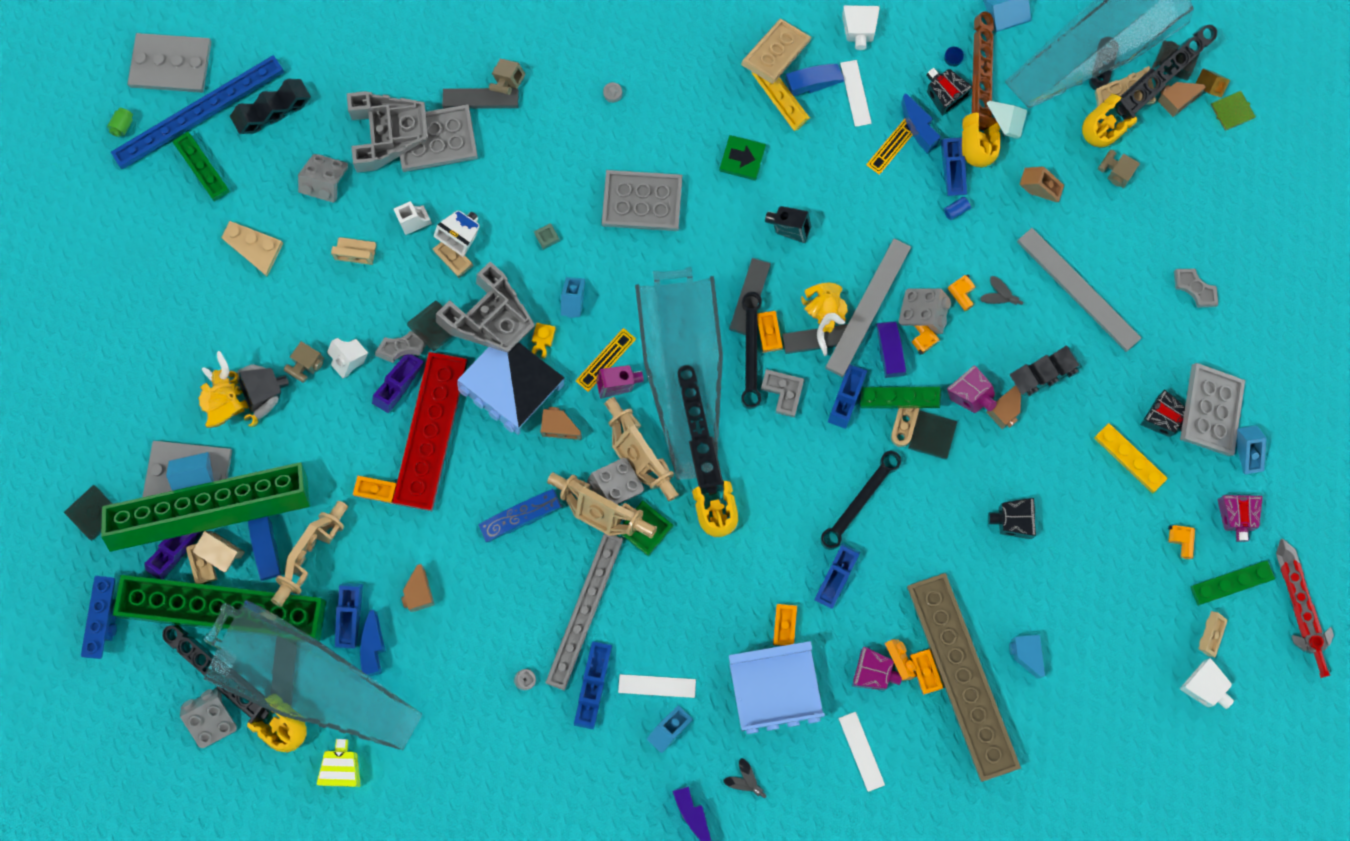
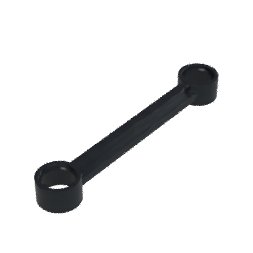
M748 292L742 299V308L746 311L745 391L741 396V403L747 409H755L761 402V394L757 390V311L761 307L762 299L756 292ZM753 296L757 298L759 304L756 308L750 309L745 305V299ZM748 392L755 393L758 397V402L754 405L746 404L744 401L745 394Z
M887 451L882 455L880 466L835 525L822 533L821 544L825 549L834 550L840 545L841 535L887 475L899 468L901 457L897 452ZM888 455L894 456L897 460V466L894 468L886 467L883 462L884 457ZM828 532L835 533L838 537L837 544L833 546L827 545L823 539L825 534Z

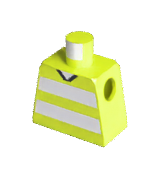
M336 739L335 751L324 752L317 785L360 787L358 754L348 752V740Z

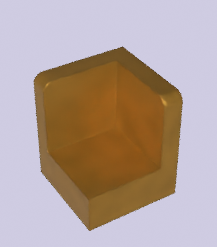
M1203 68L1195 84H1204L1206 87L1205 92L1222 98L1230 80L1216 72Z

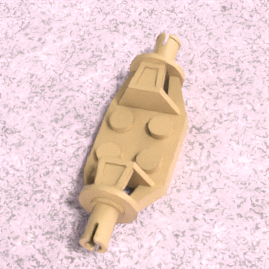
M615 397L608 399L604 405L613 416L608 424L612 427V447L620 459L626 458L641 483L649 485L651 490L660 487L668 502L674 500L679 494L670 482V479L674 476L673 471L669 470L663 458H656L652 449L638 431L641 425L632 415V409L623 411ZM620 423H622V426H623V430H624L623 433H621V425H620ZM653 471L659 478L654 479L648 474Z
M552 472L547 480L548 484L562 490L560 499L567 501L575 518L609 536L620 534L631 536L637 530L652 538L657 530L656 526L642 520V510L637 511L626 503L621 506L615 504L613 501L591 491V484L577 479V476L574 474L566 480ZM572 492L576 495L578 500L575 499V497L572 495ZM622 519L630 521L629 525H622L620 523Z
M337 501L330 514L321 512L318 515L319 520L309 524L288 555L285 577H276V582L280 585V588L271 599L275 605L282 607L290 593L299 595L302 592L300 587L306 580L308 572L301 565L306 559L307 550L309 552L312 551L316 544V539L330 544L336 533L344 529V525L339 520L348 509L345 503ZM332 528L330 534L326 533L327 530ZM293 574L300 577L296 584L292 582Z

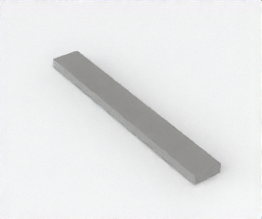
M1033 228L1018 239L1017 243L1125 352L1141 339L1119 314Z
M893 239L825 369L841 377L844 376L911 246Z
M604 533L545 682L546 684L565 691L620 551L623 538L615 535L609 536Z

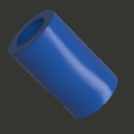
M961 197L943 210L949 220H953L971 209V206L965 197Z

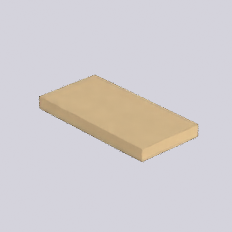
M780 18L742 60L741 65L773 84L810 42L811 36Z

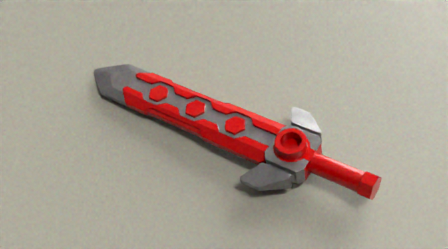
M1281 539L1276 556L1302 636L1292 635L1293 643L1303 652L1314 653L1321 678L1331 676L1322 651L1326 650L1332 642L1334 636L1332 628H1328L1322 634L1296 549L1284 539Z

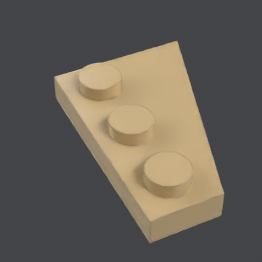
M1150 66L1137 73H1132L1121 80H1116L1097 88L1095 91L1097 107L1104 103L1111 94L1121 96L1150 70ZM1150 78L1148 86L1153 89L1152 78ZM1138 90L1134 93L1135 100L1140 101L1142 99V93ZM1153 97L1147 104H1154L1156 101L1155 97Z
M229 221L221 237L266 277L283 245L281 240Z

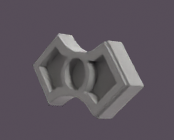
M1175 269L1176 290H1182L1190 294L1195 300L1197 308L1218 306L1216 286L1204 283L1198 277L1196 269Z
M409 331L407 335L397 339L385 337L377 348L375 356L392 363L403 355L414 354L420 356L428 343V337L413 331Z

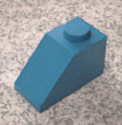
M566 277L561 294L562 316L569 318L581 316L585 279Z
M1257 425L1238 428L1236 446L1243 473L1263 472L1266 436Z
M1040 635L1019 636L1011 639L1012 642L1009 643L1010 654L1014 655V660L1036 678L1044 677L1045 671Z
M678 705L657 725L647 740L663 753L690 724L693 718Z

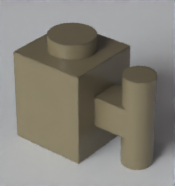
M500 59L492 72L497 84L490 83L489 90L510 95L512 92L511 88L518 89L525 76V72L520 64Z
M1109 150L1099 165L1098 170L1105 172L1107 167L1112 171L1107 179L1111 180V183L1115 186L1124 188L1140 163L1124 153L1119 161L1113 159L1116 152Z
M301 341L290 356L296 365L293 368L287 364L284 367V371L304 383L308 377L303 374V371L307 370L314 374L315 371L322 367L324 358L318 351Z

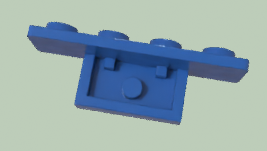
M94 577L81 657L102 659L105 641H112L113 636L116 635V616L113 615L116 599H113L116 579L113 577Z

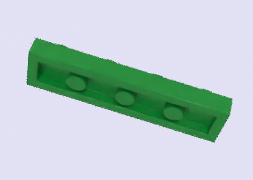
M189 132L172 141L214 202L230 192Z
M861 387V408H940V387Z
M1266 560L1193 585L1190 588L1199 606L1275 580V577Z

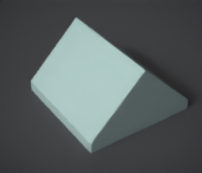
M988 101L987 105L1003 133L1016 139L1020 138L1027 110L1014 105Z

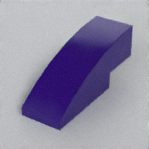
M896 321L877 323L881 362L883 361L885 378L905 376L906 367Z
M412 354L404 355L387 374L384 383L373 394L372 404L389 413L411 385L424 361Z
M200 532L163 540L158 545V550L144 563L145 570L156 579L163 580L186 554V547L194 543Z
M689 787L674 790L673 794L677 806L689 828L700 841H711L702 805L694 807Z

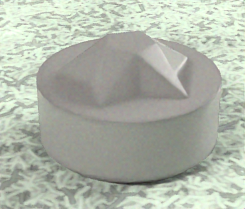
M614 82L608 83L603 89L604 98L612 103L619 101L622 97L621 86Z
M529 669L518 671L514 677V683L520 690L531 689L536 682L534 673Z

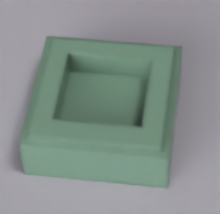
M551 223L534 231L543 250L560 241Z

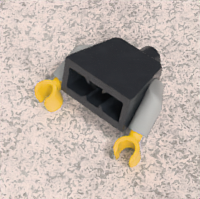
M254 364L239 369L237 373L230 371L228 375L229 377L235 376L229 382L240 385L250 412H254L253 415L248 414L244 417L245 421H248L250 418L253 419L252 423L248 425L249 427H255L258 424V419L263 418L278 403L281 395L280 388L289 386L286 375L275 377L271 368Z

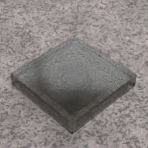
M437 300L407 322V326L433 352L453 337L436 323V313L443 307Z
M919 410L908 449L947 460L957 421Z
M93 485L64 513L92 541L101 533L102 506L113 503L96 485Z

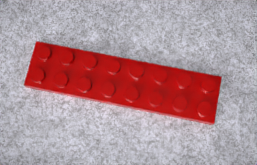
M433 352L428 353L392 501L393 504L433 511L460 396L458 379L466 371L467 359Z

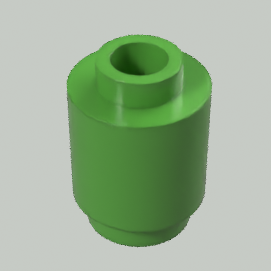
M121 107L118 111L116 110L107 125L109 133L116 137H120V135L125 136L133 121V114Z

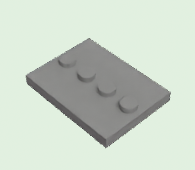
M136 33L128 86L130 88L204 93L212 41L210 38Z
M469 105L426 112L428 139L400 156L403 172L478 159Z
M606 170L602 226L678 231L682 175Z
M1198 363L1192 364L1180 440L1227 456H1233L1235 453L1245 380Z
M153 441L142 497L172 491L166 477L169 461L209 452L214 481L227 479L232 450Z

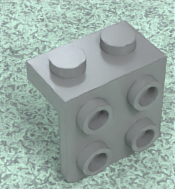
M313 154L298 174V193L334 203L337 199V183L348 169V163L323 155Z
M907 289L904 295L899 323L903 326H928L935 334H943L944 327L947 324V312L951 306L950 298L942 289Z
M626 458L617 460L592 472L587 480V483L591 484V491L613 501L617 505L644 491V487Z
M217 688L205 691L201 694V697L195 700L190 699L186 701L181 707L180 718L200 748L211 745L235 732L237 729L235 722L222 703V693Z

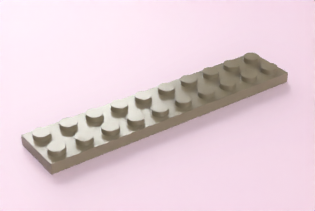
M946 573L908 585L909 595L980 782L1021 769Z

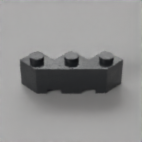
M286 79L278 91H263L253 104L241 103L235 106L230 118L239 134L257 133L262 130L261 126L270 122L272 125L285 118L284 114L291 110H294V112L301 110L311 96L301 79Z
M1066 345L1050 356L1045 355L1031 365L1025 364L1009 375L1020 393L1030 397L1047 385L1051 387L1066 376L1070 378L1079 373L1078 369L1082 366L1070 347Z

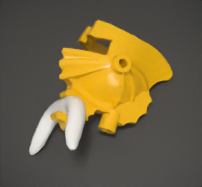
M830 282L814 285L804 291L807 298L817 292L818 296L813 300L807 301L801 296L802 304L806 305L804 308L812 318L818 319V324H820L817 329V340L824 356H827L828 353L824 332H832L835 322L841 325L845 324V315L848 312L845 300L840 298L842 287Z
M220 351L217 352V359L221 370L211 372L207 368H202L203 373L212 381L213 385L212 388L207 383L200 386L202 391L198 397L199 406L202 411L207 413V422L205 424L207 428L218 427L231 417L244 412V408L248 409L246 400L239 402L236 398L243 392L235 383H229V378H227L229 367Z

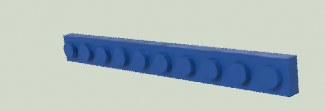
M272 55L111 151V154L119 167L124 169L285 72L275 56Z

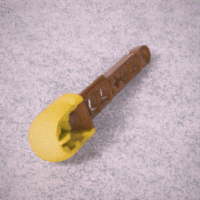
M986 11L981 12L974 20V30L976 32L974 34L972 114L965 116L962 122V155L965 156L967 163L980 168L991 165L999 156L1000 126L996 119L992 117V112L987 105L988 101H992V31L994 29V20L992 15ZM981 17L986 20L987 25L982 22ZM981 34L986 37V41L982 39ZM980 50L985 52L986 58L981 55ZM980 83L984 85L985 91L980 88ZM979 100L984 102L985 108L980 105Z

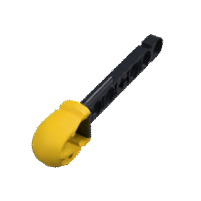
M1213 25L1200 27L1192 34L1194 37L1188 38L1156 68H1151L1121 96L1111 94L1104 103H1101L1084 120L1082 134L1085 140L1092 146L1102 148L1111 145L1127 131V128H1131L1137 122L1135 114L1166 87L1165 84L1202 52L1204 47H1207L1216 39V27ZM1206 28L1211 31L1209 39H1206L1203 35ZM1191 41L1197 43V50L1195 52L1190 49ZM1178 53L1182 54L1184 58L1181 64L1176 61ZM1172 65L1173 67H1171V68L1167 71L1168 74H1165V75H1164V74H1163V72L1165 71L1164 68L1169 67V66ZM1150 78L1156 81V86L1153 89L1148 86ZM1137 90L1142 93L1140 101L1134 98V93ZM1114 107L1116 112L1124 119L1116 125V128H1114L1117 121L1112 114L1109 116L1105 115L1107 111Z
M683 365L678 370V381L680 388H682L681 395L692 440L689 441L698 481V487L692 491L693 498L697 501L695 507L701 528L708 535L724 537L732 533L738 523L736 502L731 494L733 489L731 482L723 481L714 439L709 436L695 370L692 366ZM688 370L692 373V377L690 379H683L681 373ZM689 388L696 391V395L692 398L685 395V391ZM698 407L700 414L698 416L690 415V408ZM699 420L700 428L704 429L702 430V434H698L697 431H694L696 430L695 421ZM700 444H706L709 450L707 453L702 454L698 452L697 447ZM710 463L713 469L711 472H704L701 468L702 465ZM724 490L723 498L727 502L726 515L722 512L725 505L721 504L719 499L710 501L708 510L705 509V499L702 494L709 493V495L717 494V491ZM709 512H712L713 517L710 518L709 522Z
M170 625L163 630L162 636L164 641L173 649H176L183 658L216 685L222 694L251 718L248 721L247 727L252 732L257 733L258 737L276 751L288 753L296 750L304 742L307 735L304 720L287 704H283L278 696L272 695L266 699L195 638L189 637V633L181 626ZM171 629H175L177 632L175 640L170 638L169 633ZM186 641L190 642L192 646L189 653L184 650ZM200 654L206 657L204 665H201L198 661ZM216 668L219 669V670H218V674H219L218 676H215L216 671H215L214 669H216ZM230 679L234 680L236 684L233 691L228 688V681ZM244 692L250 695L249 703H245L242 699ZM271 711L278 717H273L268 725L263 722V719H266Z

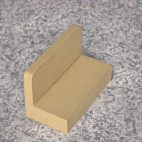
M339 237L337 247L332 246L331 254L335 260L373 265L376 243Z
M204 531L193 553L221 571L227 572L233 561L241 559L245 551L213 531Z

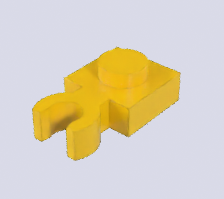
M536 323L532 343L537 345L532 348L533 354L536 355V352L541 350L543 352L542 359L546 358L547 351L545 347L552 346L556 331L555 326Z

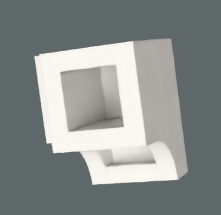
M410 201L394 208L405 235L432 224L424 205L414 206Z
M336 338L331 341L327 351L333 358L331 366L343 379L349 376L355 368L362 365L368 354L357 339L344 342Z

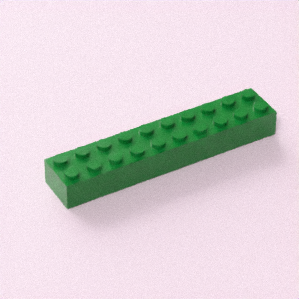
M302 462L102 506L101 537L109 552L307 508L310 507L308 478Z
M121 575L113 615L122 619L320 642L327 601L317 597L290 594L283 606L279 607L271 601L276 594L274 592Z

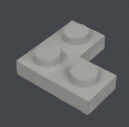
M770 370L765 371L761 390L780 394L775 413L795 418L804 379Z

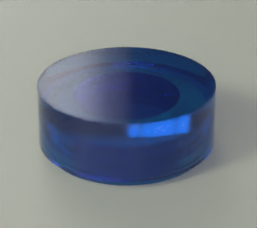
M955 46L948 48L944 55L946 64L953 67L960 65L964 57L963 51Z

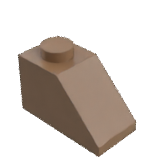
M1176 82L1171 87L1167 85L1160 92L1162 95L1158 102L1174 117L1197 99L1206 87L1204 84Z
M1045 167L1025 168L1020 181V186L1029 194L1054 202H1059L1064 188V184Z
M1016 385L996 401V407L992 411L987 410L986 412L1001 429H1004L1006 426L1010 428L1018 421L1016 417L1020 414L1021 393Z
M557 407L543 409L542 437L582 440L580 430L564 411H560V408Z
M422 564L416 566L403 589L404 596L401 597L403 606L408 608L410 612L435 605Z

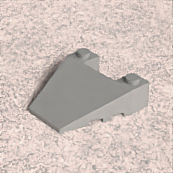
M367 91L347 93L348 112L351 119L369 118L371 144L351 146L353 165L357 173L375 171L428 139L424 102L404 98L396 99L388 95L380 96Z
M489 262L477 274L476 284L487 294L467 314L449 300L436 313V323L452 336L508 353L535 325L523 304L517 298L516 292L511 288L505 274L493 263Z

